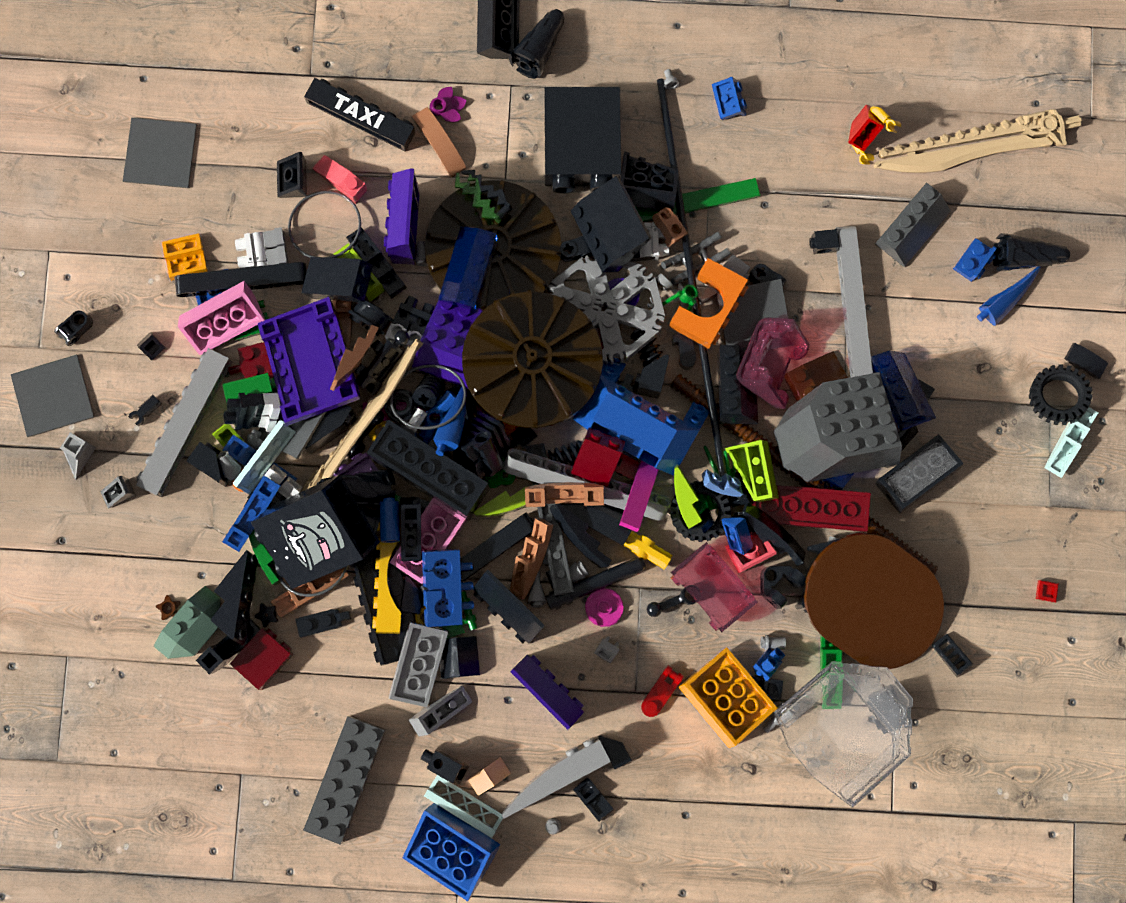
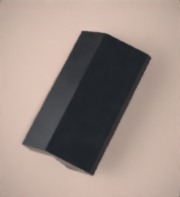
M560 503L587 523L590 528L622 546L632 531L619 525L624 512L623 509L607 504L584 506V503Z

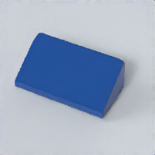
M723 518L722 524L730 549L745 555L753 547L746 519Z

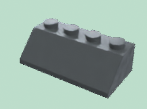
M926 182L875 244L905 267L951 212L942 194Z

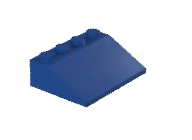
M433 803L424 810L402 858L466 901H469L491 865L501 844Z

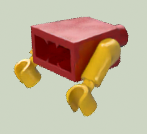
M865 105L851 124L848 143L853 146L857 154H860L859 162L861 164L870 165L869 161H874V155L872 153H865V150L884 128L885 124L888 131L897 133L894 129L895 125L901 127L899 121L891 120V116L878 106L871 107Z

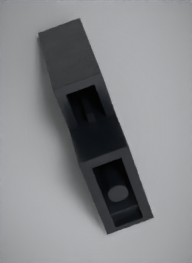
M248 550L244 552L214 590L225 602L211 618V621L242 646L247 638V626L250 619V607L253 600V588L258 565L256 555Z

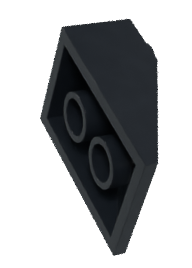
M343 405L327 411L304 450L309 454H313L346 432L349 426L353 425L357 419L354 410L348 405Z

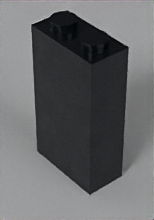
M310 257L301 293L313 299L321 300L330 297L331 300L364 302L373 265L361 259Z

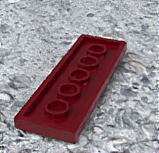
M776 485L779 498L763 502H756L752 498V505L782 525L868 532L871 493Z

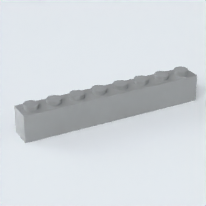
M209 348L207 352H203L201 355V363L198 369H194L192 372V380L189 386H185L183 389V397L180 403H176L174 406V414L171 420L165 423V431L162 437L156 440V448L153 454L147 457V465L144 471H141L137 476L136 486L159 497H162L229 370L228 367L232 364L228 357Z

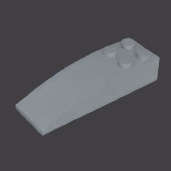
M592 737L583 742V747L577 749L575 746L567 750L566 756L547 767L516 795L503 811V819L610 763L611 761L600 740H595Z

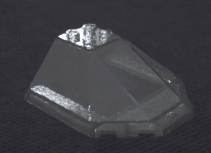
M832 661L774 711L786 744L815 780L852 808L911 756L910 735H912L911 707H913V698L887 667Z

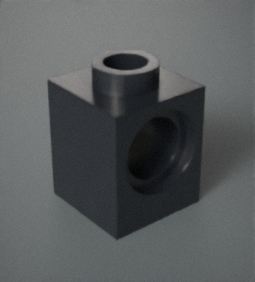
M837 229L814 231L811 238H809L810 249H813V254L833 253L838 250Z

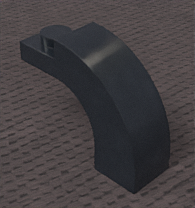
M250 618L247 626V638L243 646L232 640L229 636H226L217 644L209 646L196 661L209 675L217 672L233 660L261 628Z

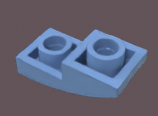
M707 469L702 473L704 486L708 489L728 496L741 497L743 495L741 482L736 477H731L727 473L720 477L717 473H712Z

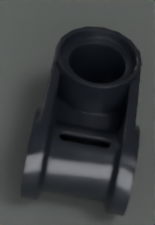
M584 236L565 241L560 247V259L565 262L574 261L582 257L585 258V256H593Z
M757 264L749 272V279L754 284L781 279L782 286H784L787 282L782 275L774 272L764 264Z
M78 310L59 324L54 332L66 341L65 344L67 346H72L93 326V319L90 315ZM85 317L84 323L79 325V319Z

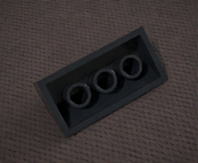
M478 0L477 54L490 59H509L512 50L519 45L520 0Z
M720 345L717 355L719 424L758 425L755 354L739 345Z

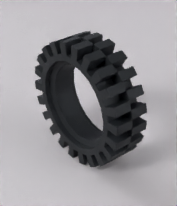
M1059 364L1057 368H1055V365H1052L1049 369L1046 367L1042 370V373L1039 372L1029 390V399H1031L1030 406H1034V413H1040L1038 416L1040 419L1045 417L1047 418L1045 421L1047 423H1050L1052 420L1054 421L1053 425H1058L1059 422H1062V425H1067L1068 422L1072 424L1076 419L1079 420L1086 413L1093 397L1091 392L1093 390L1092 387H1089V379L1084 380L1086 375L1084 373L1079 375L1077 368L1072 371V366L1067 365L1066 369L1063 368V364ZM1055 380L1070 383L1078 393L1077 404L1065 410L1053 408L1044 399V386Z
M697 480L690 483L695 493L710 496L718 505L719 513L714 524L705 534H689L688 527L678 507L676 495H674L670 516L676 531L681 533L684 538H689L690 541L698 540V542H703V540L711 541L712 538H717L720 533L724 532L722 519L730 518V503L727 495L712 491L704 486L703 480L702 482Z

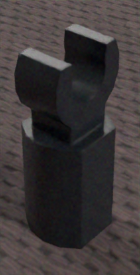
M152 394L138 407V411L131 412L128 417L133 419L135 416H139V420L135 424L140 426L144 423V418L151 415L162 403Z

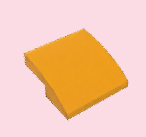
M199 233L162 242L164 258L167 262L168 275L171 281L175 280L174 277L177 275L208 272Z

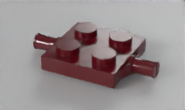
M264 342L238 348L239 365L228 367L230 375L242 372L244 379L268 373L272 378L274 377Z

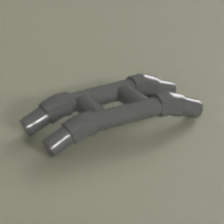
M719 232L691 247L692 255L698 252L704 261L694 267L695 274L700 272L707 258L718 263L732 254L728 247L711 258L707 254L705 248L722 238ZM684 252L661 263L662 268L672 267L681 261L686 267ZM687 270L671 278V283L675 285L687 280Z

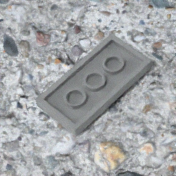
M409 621L389 699L428 707L448 635L447 630L427 627Z

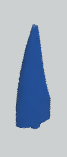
M1036 267L1009 288L990 297L979 307L981 313L977 315V319L982 322L986 318L993 326H996L1023 297L1041 267Z
M463 387L459 390L452 406L441 423L448 421L460 409L464 398ZM466 402L461 413L453 421L437 428L433 440L437 445L436 454L438 456H443L444 452L456 450L459 446L465 422Z

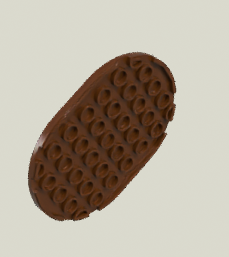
M855 533L847 535L836 542L834 541L818 555L808 572L805 582L804 604L811 624L822 637L867 667L894 669L911 663L930 647L940 630L944 614V599L938 580L924 564L896 543L883 536L872 533Z

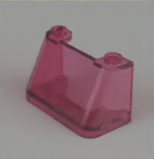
M761 319L756 325L736 374L738 381L744 387L775 408L785 409L788 403V394L784 390H779L790 361L804 358L810 348L809 342L794 319Z
M708 541L671 571L673 576L670 578L677 586L681 584L691 594L711 619L709 624L715 631L720 630L722 633L758 603L755 596Z

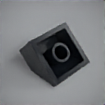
M670 355L662 356L644 367L641 374L637 373L634 388H637L636 394L659 398Z
M199 442L186 461L221 485L227 487L228 479L223 476L217 458L221 451L208 442L205 445Z

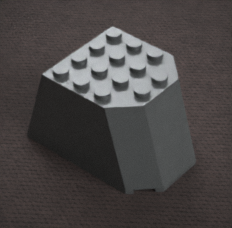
M879 372L823 382L789 407L774 430L784 468L803 477V480L806 482L898 465L900 463L902 445Z

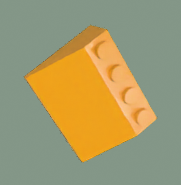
M727 647L679 686V689L728 748L739 744L777 709V706Z

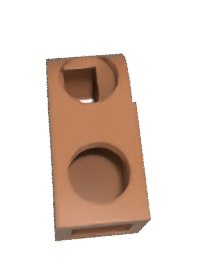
M666 207L653 215V222L666 238L664 242L668 248L688 234L670 208Z

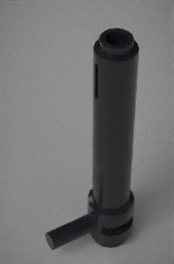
M635 557L574 583V593L559 596L554 594L549 570L546 572L553 591H550L545 596L550 610H558L564 604H572L576 599L642 572L646 568L645 562L642 557Z

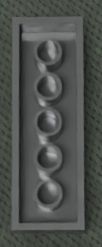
M347 716L303 831L339 845L344 842L387 729L353 716Z

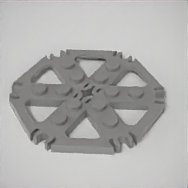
M585 256V263L583 262V257L552 280L548 286V291L553 292V295L565 297L567 301L578 307L592 321L595 329L599 327L603 344V364L608 365L607 357L611 365L613 364L614 357H619L622 363L624 355L626 361L629 360L661 332L662 326L656 325V323H664L665 313L656 279H653L652 273L649 276L643 275L646 273V267L642 268L641 264L629 261L623 268L628 269L630 275L610 290L606 273H602L596 260L590 261L589 257ZM583 270L586 273L590 294L564 286V281L577 271ZM645 288L651 291L654 302L653 309L646 310L627 304ZM604 305H606L607 309H605V311H601V308H603ZM618 323L645 330V334L633 344L625 345L622 341Z

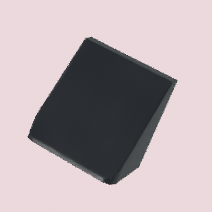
M151 332L137 344V347L151 361L166 348Z

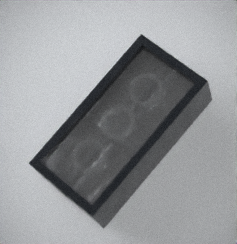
M938 434L880 477L876 482V486L901 514L957 472L964 463Z

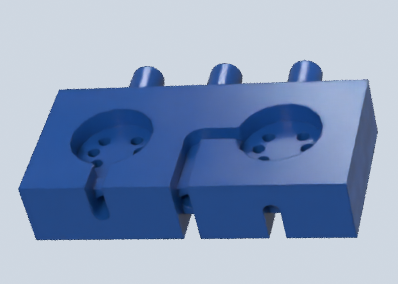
M459 549L422 551L423 586L428 588V590H423L424 606L426 607L424 609L425 626L462 625V610L474 609V602H462L461 590H472L474 585L473 582H461V571L472 570V562L460 563Z

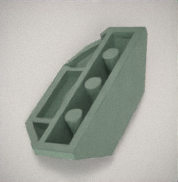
M206 586L201 588L186 601L163 628L154 647L168 659L195 656L218 629L211 621V618L220 608V597Z

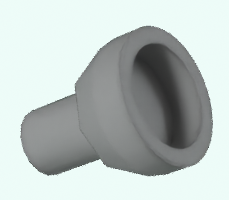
M671 69L665 70V89H675L679 86L678 79L672 75Z
M556 818L549 819L545 825L547 832L552 835L559 833L561 830L560 821Z

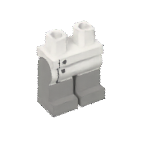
M282 227L274 228L271 231L246 233L244 238L235 240L236 250H246L247 256L237 257L239 268L288 263Z

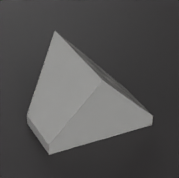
M70 432L60 449L63 450L75 480L96 447Z

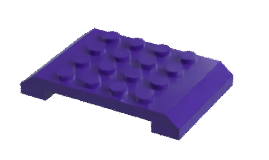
M330 297L258 323L260 335L265 343L281 402L280 409L286 426L360 399V392L354 372L334 391L330 390L345 349H347L338 316Z

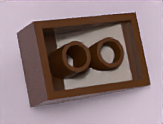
M834 351L809 361L784 375V379L797 402L823 382L848 378Z

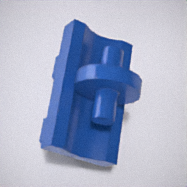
M778 647L773 651L768 648L753 666L754 672L758 676L764 677L766 681L769 680L783 663L782 659L785 657V654Z

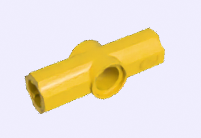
M631 531L623 545L632 550L631 552L638 557L649 560L665 570L673 556L658 547L651 539L643 535L640 536Z

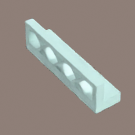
M280 419L235 479L233 485L250 494L296 432L289 425L286 426L284 421Z
M438 775L424 795L427 799L491 838L503 819L502 813ZM438 780L446 784L447 793L439 794L433 790ZM457 792L462 794L464 803L457 805L453 803L451 794ZM477 803L480 806L481 813L475 815L469 813L467 804ZM493 813L499 818L492 827L486 823L484 815Z

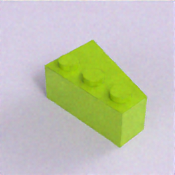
M759 440L725 448L754 501L763 502L779 498L768 441Z

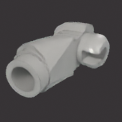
M253 429L251 434L247 436V444L258 450L264 442L259 439L262 433Z

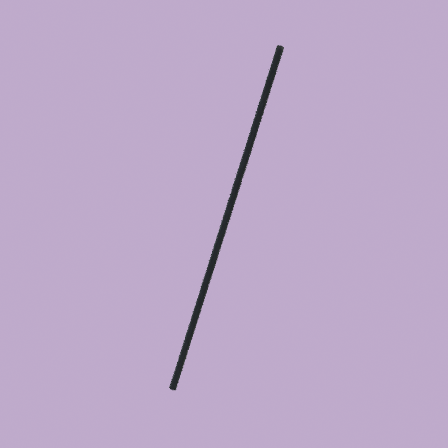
M661 78L657 80L669 162L671 168L678 170L664 79ZM678 171L675 199L678 219L688 232ZM688 233L682 238L689 285H694L697 288ZM697 295L695 298L696 304L693 306V313L702 317L699 296ZM698 343L719 476L722 477L727 472L708 352L705 346Z

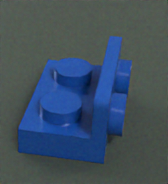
M729 77L712 84L721 120L739 114L742 116L746 115L745 109H747V104L741 95L743 88L740 81H737L734 77Z
M975 238L953 270L971 282L976 277L979 279L985 272L983 268L985 264H990L995 258L994 252L997 248L995 246L990 248Z

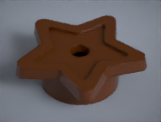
M166 595L164 601L156 605V608L161 612V619L165 620L169 616L174 617L181 602L172 601Z

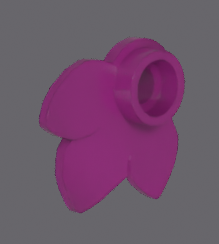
M451 86L445 87L439 91L437 98L431 101L430 111L436 116H442L447 122H458L461 120L458 112L464 108L466 100L462 97L454 96ZM441 105L442 109L437 110L436 106Z

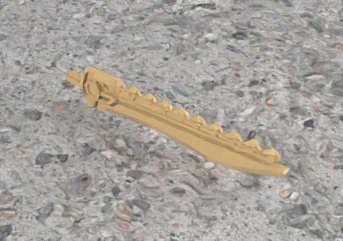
M1055 109L1024 115L1023 117L1019 116L1015 123L1008 120L1002 121L1000 126L989 123L985 126V130L977 127L970 129V133L959 130L955 133V137L944 133L940 136V140L928 137L924 144L913 141L909 144L908 148L900 144L894 147V151L882 148L879 150V158L882 159L906 154L907 156L877 161L874 164V168L907 173L938 172L991 154L1038 147L1045 148L1050 147L1052 143L1056 146H1065L1067 144L1065 130L1081 126L1082 120L1081 117L1079 118V115L1063 119ZM1020 133L1022 134V135H1019V136H1013V137L1002 138V139H997V140H992V141H986V142H981V143H975V144H970V145H964V146H959V147H953V148H948V149H942V150H937V151H931V152H926V153L915 154V153H917V152H922V151H927V150H933V149H938V148H944V147H949V146H955V145H960V144H966V143H971V142H977V141H982V140H988V139H993V138H999V137H1004V136H1010V135H1015V134H1020Z
M416 339L412 345L408 344L406 346L404 354L382 383V387L372 398L368 399V404L362 412L358 413V418L353 425L349 426V431L344 438L339 440V445L334 452L332 451L329 454V459L324 465H321L320 469L314 470L301 492L315 486L321 479L334 476L355 443L394 393L415 354L423 345L421 341Z

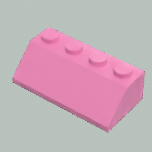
M245 281L180 315L178 328L197 353L202 355L203 352H207L208 348L213 349L258 325L265 318L255 295Z
M433 497L421 515V560L401 561L400 546L390 563L423 584L422 551L449 549L467 522L466 518Z

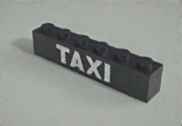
M314 77L304 96L307 104L406 152L415 135V128L410 121L405 119L402 121L392 112H384L373 103H365L361 97L357 95L351 96L343 88L331 86L325 79L319 80Z

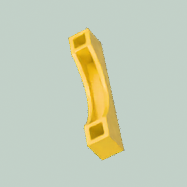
M380 521L377 531H380ZM378 538L380 543L376 546V550H380V558H376L375 569H379V577H375L374 589H378V597H374L373 609H377V617L373 616L372 628H376V633L400 634L401 612L390 595L387 582L389 561L399 542L382 543L380 538Z

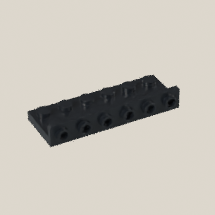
M375 547L363 560L351 564L350 568L355 570L356 576H353L356 588H360L359 602L366 610L363 616L366 625H370L369 639L371 644H375L376 651L373 652L376 663L380 662V665L383 666L399 661L409 621L415 623L413 614L401 612L400 634L376 633V628H372L373 616L377 617V609H373L374 597H378V589H374L375 577H379V569H375L376 558H380V550H376ZM394 550V552L392 553L391 559H392L393 556L396 554V551H395V550ZM389 561L387 571L390 595L400 611L404 580L401 570Z

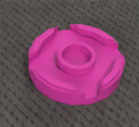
M602 588L591 593L587 598L585 613L593 624L600 627H609L617 623L623 614V601L614 590Z

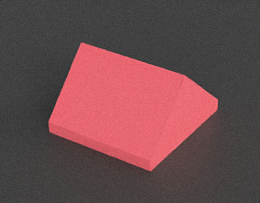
M756 532L751 535L753 547L745 555L731 550L729 545L725 546L738 573L777 554L768 541L764 543L761 541Z

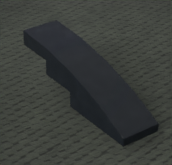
M361 227L359 237L352 247L363 261L373 265V275L392 299L407 287ZM358 229L346 237L350 244L354 240Z
M560 503L549 508L560 528L585 557L599 568L610 565L612 560L597 550L600 542L586 532L589 527L587 523Z
M751 503L744 504L742 514L761 541L764 543L770 540L779 554L787 552L797 566L803 564L806 552L794 537Z

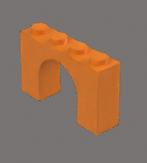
M707 258L698 273L697 279L720 293L723 299L722 310L712 317H700L679 306L670 321L669 327L710 349L712 344H717L721 336L718 334L721 328L725 329L730 319L727 317L730 312L734 313L739 305L737 302L740 296L744 297L749 287L746 286L748 279Z

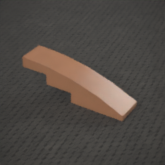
M371 325L365 339L358 337L353 351L345 349L330 390L334 391L358 368L367 354L379 327Z
M535 518L532 536L525 538L523 553L520 556H516L509 591L520 599H525L541 567L550 541L553 524L542 518Z
M344 568L298 586L293 590L304 594H313L326 590L339 579ZM347 572L345 573L342 580L349 576ZM288 590L270 602L272 606H276V612L281 619L317 596H299Z

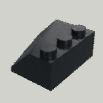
M624 151L620 179L634 206L662 210L668 207L673 211L677 193L678 170L660 163H648L646 158L639 156L637 159L630 156L629 152Z

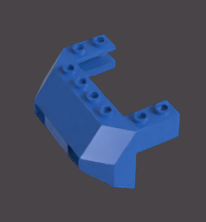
M608 358V365L603 364L601 377L594 394L586 405L575 414L573 420L587 430L588 428L599 430L604 434L625 441L624 451L656 469L674 476V467L676 465L680 466L707 418L709 410L693 402L682 421L674 414L664 411L658 405L652 404L640 395L627 390L624 386L616 384L626 364L621 363L618 358H613V364L611 365Z

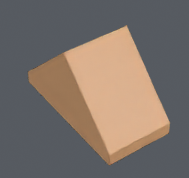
M499 757L469 777L468 781L479 796L505 779L511 772L502 758Z

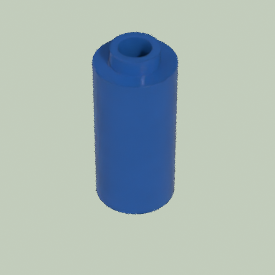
M384 498L383 502L379 503L380 540L382 543L400 542L399 502L395 501V498Z

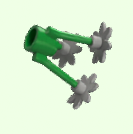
M679 283L678 290H672L674 295L662 302L663 309L671 301L677 302L680 300V306L684 307L685 303H688L687 310L691 312L692 307L696 304L695 298L698 295V290L694 285H686L683 288ZM650 297L651 303H648L647 306L653 309L654 302L652 297Z

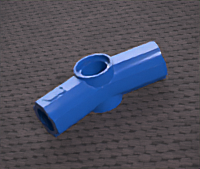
M447 390L438 399L435 406L426 410L427 416L423 421L422 427L439 425L452 406L456 395ZM432 413L439 414V417L435 420L429 418ZM437 428L420 429L418 435L424 439L423 442L429 444L431 439L434 438Z

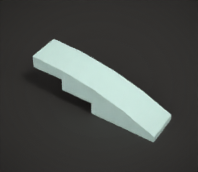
M1088 407L1086 413L1079 420L1076 419L1072 424L1068 422L1044 467L1045 469L1060 478L1063 477L1080 450L1081 443L1090 430L1089 427L1098 415L1097 411Z

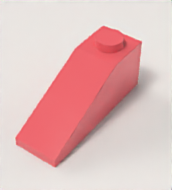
M326 155L312 168L355 204L367 191L366 184Z

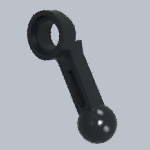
M379 411L348 453L351 459L364 451V438L376 425L383 422L384 414L382 411Z
M688 585L674 598L661 603H649L646 611L649 616L658 617L663 610L675 605H693L700 600V591L696 586ZM687 590L694 594L692 601L687 600L685 597Z

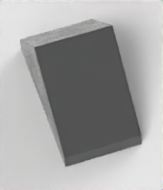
M122 475L118 476L100 491L108 509L136 496L129 479Z

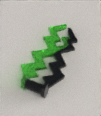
M475 170L461 171L462 175H469L467 181H476L475 186L470 187V182L460 183V175L456 173L455 188H463L462 195L474 194L473 207H483L482 218H492L497 223H500L501 219L509 211H512L513 208L506 201L502 189L494 191V185H481L482 174L475 175ZM488 191L487 198L498 197L497 206H504L495 214V207L490 208V199L480 200L482 192Z

